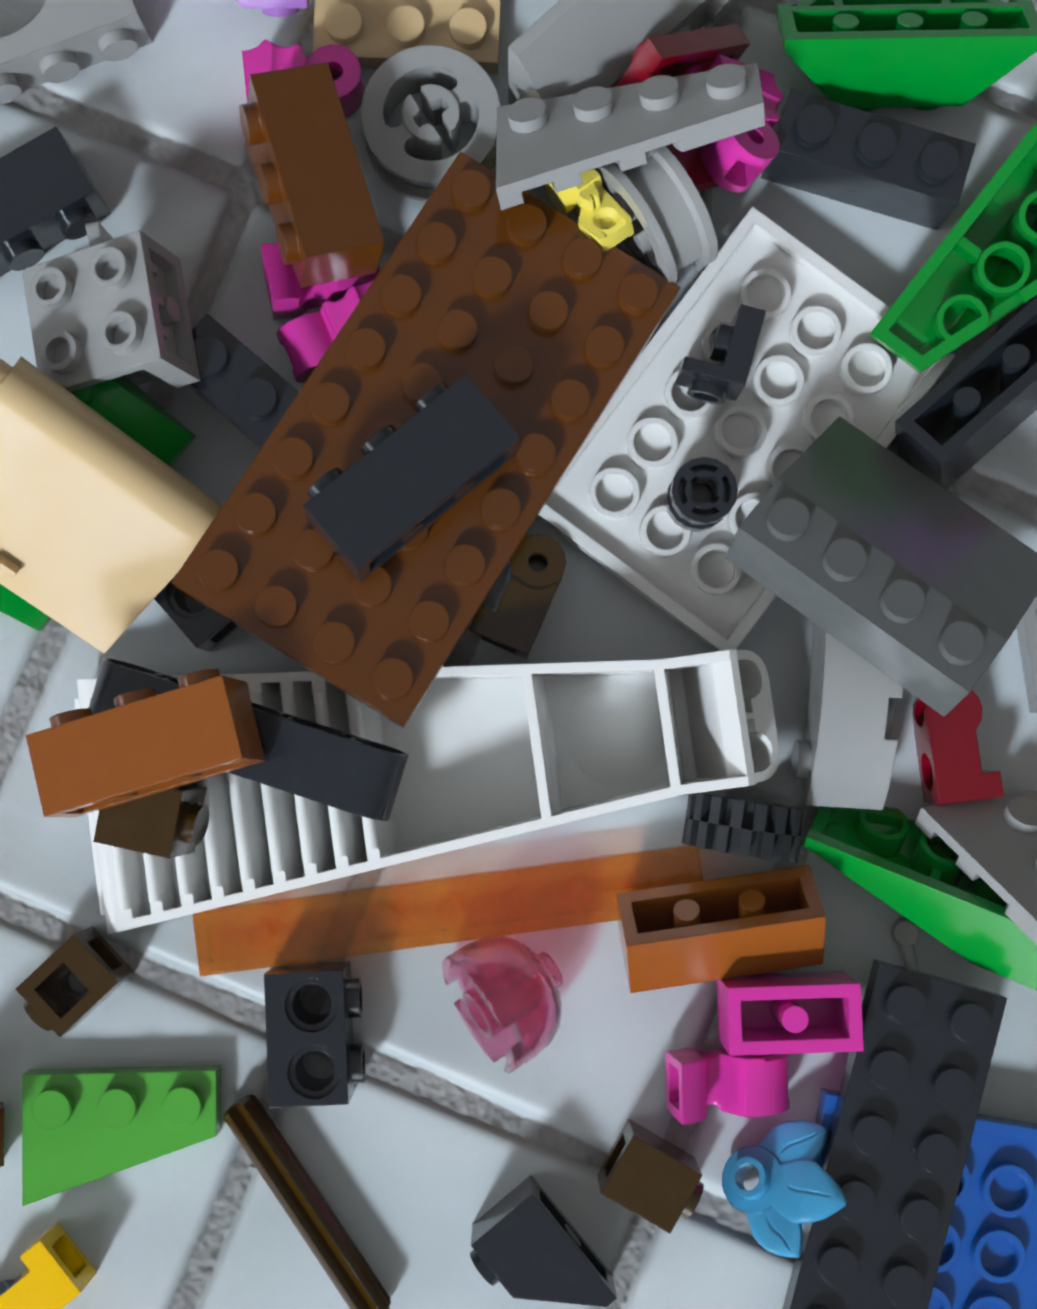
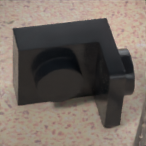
M740 304L731 324L721 321L719 323L709 359L720 362V364L717 365L692 357H684L675 383L687 387V394L702 402L723 404L725 399L736 401L746 385L766 311Z

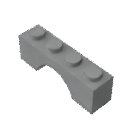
M45 0L41 10L31 22L10 35L0 37V105L10 103L17 99L21 92L44 83L68 81L74 78L80 70L100 62L127 59L135 54L138 48L151 44L152 40L137 1Z

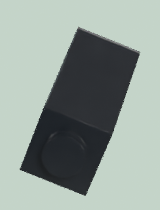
M532 1175L472 1224L471 1247L474 1250L470 1252V1257L473 1264L490 1285L494 1286L500 1282L512 1298L608 1307L617 1299L613 1274Z

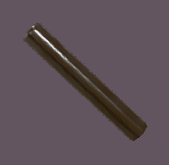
M249 1094L232 1104L224 1113L225 1122L350 1309H390V1296L258 1098L253 1094Z

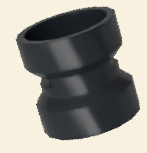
M701 457L690 460L680 467L667 488L665 504L669 516L675 524L685 530L699 532L711 529L730 512L736 502L738 492L736 478L729 467L717 459Z

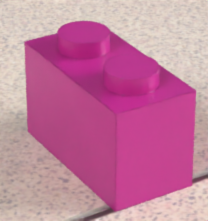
M844 971L766 973L716 980L718 1040L729 1056L864 1051L861 983Z

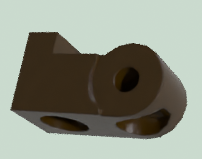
M542 534L529 535L523 539L510 560L511 578L496 612L481 606L469 627L471 636L527 660L560 585L566 566L564 550L556 540Z

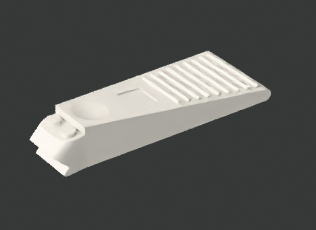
M730 649L667 659L442 667L404 729L311 671L220 674V676L223 675L245 681L250 700L253 703L384 744L409 754L389 821L374 820L355 815L228 772L190 783L207 788L204 805L209 808L208 828L201 843L196 845L194 853L169 859L93 842L99 811L89 813L88 819L100 915H105L107 934H113L679 795L756 785L758 782L771 778L777 770L779 763V742L766 665L760 656L753 651ZM97 679L77 680L79 699H74L75 709L89 707Z

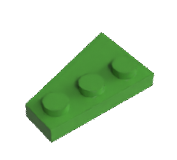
M221 1065L30 1069L22 1075V1206L216 1137L221 1131Z

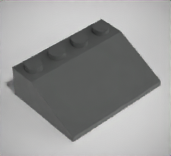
M840 416L777 479L738 527L726 559L943 717L971 692L1006 644L1037 596V552Z

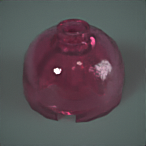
M489 936L465 945L442 961V971L446 986L458 980L460 989L463 992V999H459L454 1003L460 1017L475 1041L493 1063L504 1056L507 1058L504 1068L505 1072L510 1074L536 1057L552 1042L560 1028L562 1001L558 988L563 985V977L549 954L544 951L536 954L527 944L506 936Z

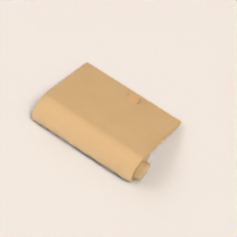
M22 356L13 367L0 359V584L102 653H105L179 572L222 508V505Z

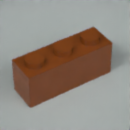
M219 669L200 670L178 678L179 688L156 695L155 689L135 690L113 698L115 708L92 714V709L82 708L62 712L50 717L51 728L25 735L44 817H79L266 761L246 682L223 675L220 676Z
M809 865L616 894L620 942L630 993L823 964L826 915Z

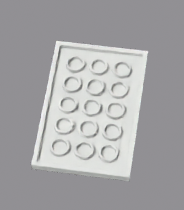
M752 206L718 251L717 259L704 269L641 352L537 518L713 650L737 649L776 597L774 593L726 559L738 527L777 479L839 416L887 448L896 436L895 421L929 392L955 355L950 353L923 372L918 373L869 336L890 307ZM740 304L765 310L766 313L747 382L736 401L725 399L723 404L702 402L690 397L687 394V387L675 383L684 357H692L717 365L720 364V362L709 359L720 321L731 324ZM701 457L717 459L727 465L736 478L738 487L736 502L730 512L711 529L699 532L685 530L675 524L667 512L665 504L667 488L680 467L690 460Z

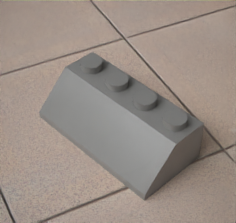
M559 0L508 46V103L511 105L520 99L530 97L546 99L576 94L585 88L594 86L604 88L616 87L632 63L634 50L645 39L655 34L669 35L693 31L702 27L708 20L713 24H717L733 10L739 0Z

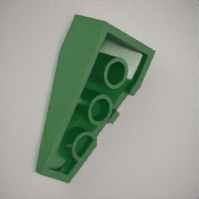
M1037 124L1032 126L869 334V336L918 373L923 372L1037 296Z

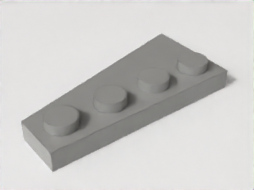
M758 63L746 65L723 64L705 72L676 77L658 75L640 83L611 88L600 86L588 87L576 94L546 99L530 97L520 99L511 105L497 107L496 192L501 210L523 204V191L551 182L556 193L582 185V172L610 163H617L621 172L647 164L646 159L651 157L657 148L673 144L676 149L685 152L765 126L764 100Z

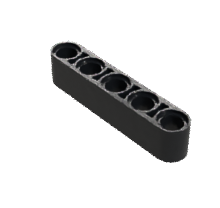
M103 658L88 708L92 709V714L115 708L113 698L135 690L155 689L156 695L179 688L178 678L124 661ZM251 702L266 761L228 773L355 815L374 820L389 821L409 754L384 744Z

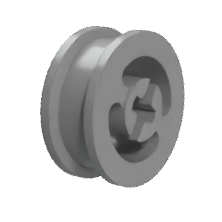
M421 45L405 49L391 56L380 65L370 78L364 91L361 104V122L369 159L377 174L388 186L406 197L427 202L459 154L458 152L451 157L442 158L441 137L432 126L441 123L443 125L444 142L452 154L457 150L460 142L461 125L467 122L473 123L477 127L475 133L461 152L491 170L496 159L497 107L500 106L496 88L489 75L468 55L453 48L439 45ZM421 92L422 112L431 124L428 123L421 126L419 106L411 95ZM405 99L402 107V123L397 127L388 126L393 111Z
M666 146L657 148L656 152L646 159L647 164L621 172L618 164L614 165L613 163L595 168L601 176L603 188L632 218L634 234L619 243L626 254L664 276L669 283L673 282L677 284V273L692 263L700 267H706L717 259L718 242L707 208L691 178Z

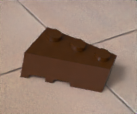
M328 62L250 74L248 103L239 105L240 122L245 138L246 152L258 179L263 200L268 205L276 224L277 245L284 265L292 264L301 288L376 273L385 242Z

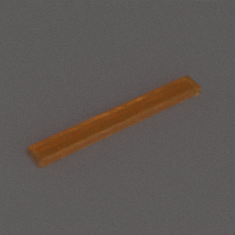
M678 845L215 908L192 914L199 975L201 977L617 921V893L703 881L699 848L695 846Z

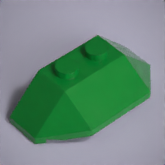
M801 0L798 3L787 2L778 4L776 18L784 52L831 101L867 112L877 108L912 107L918 110L929 111L939 107L964 106L1037 52V12L1032 0H1009V2L1001 0Z

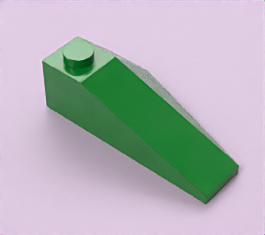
M819 806L803 846L973 965L1037 991V945L1005 914L1007 903L982 878L972 881L955 864L959 855L939 836L930 839L915 824L914 820H908L897 808L884 807L883 810Z

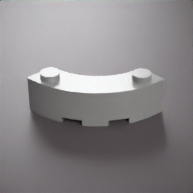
M812 622L811 679L807 719L803 740H795L793 744L791 758L793 778L802 779L805 805L883 810L893 772L898 742L895 737H891L894 723L892 698H903V687L814 622Z

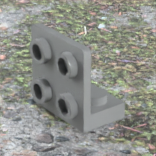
M137 230L28 267L23 271L37 368L67 391L73 392L140 370H145L176 388L200 381L180 258L142 231Z

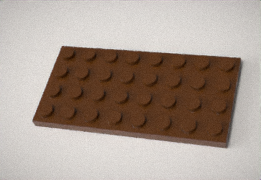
M461 151L172 581V584L179 590L403 729L681 288L673 282L669 283L664 276L617 247L602 253L599 246L579 229L578 223L526 191L522 192L523 204L501 210L496 192V173ZM464 375H467L520 436L516 456L360 583L307 521L303 505L310 500V497L307 495L308 490L328 471L339 467L344 473L364 457L361 452L363 445L380 429L392 424L397 430L415 416L417 412L414 410V406L435 385L445 382L451 387Z

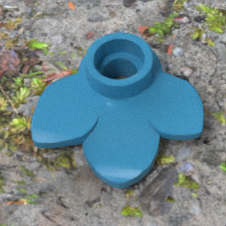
M794 1120L775 1125L759 1146H746L734 1152L727 1160L723 1169L722 1188L727 1200L734 1208L747 1214L755 1240L768 1252L779 1256L799 1258L803 1246L802 1224L824 1220L847 1204V1198L834 1178L819 1164L815 1163L828 1137V1130L815 1122ZM757 1168L759 1182L755 1188L747 1191L744 1187L745 1175L750 1169Z

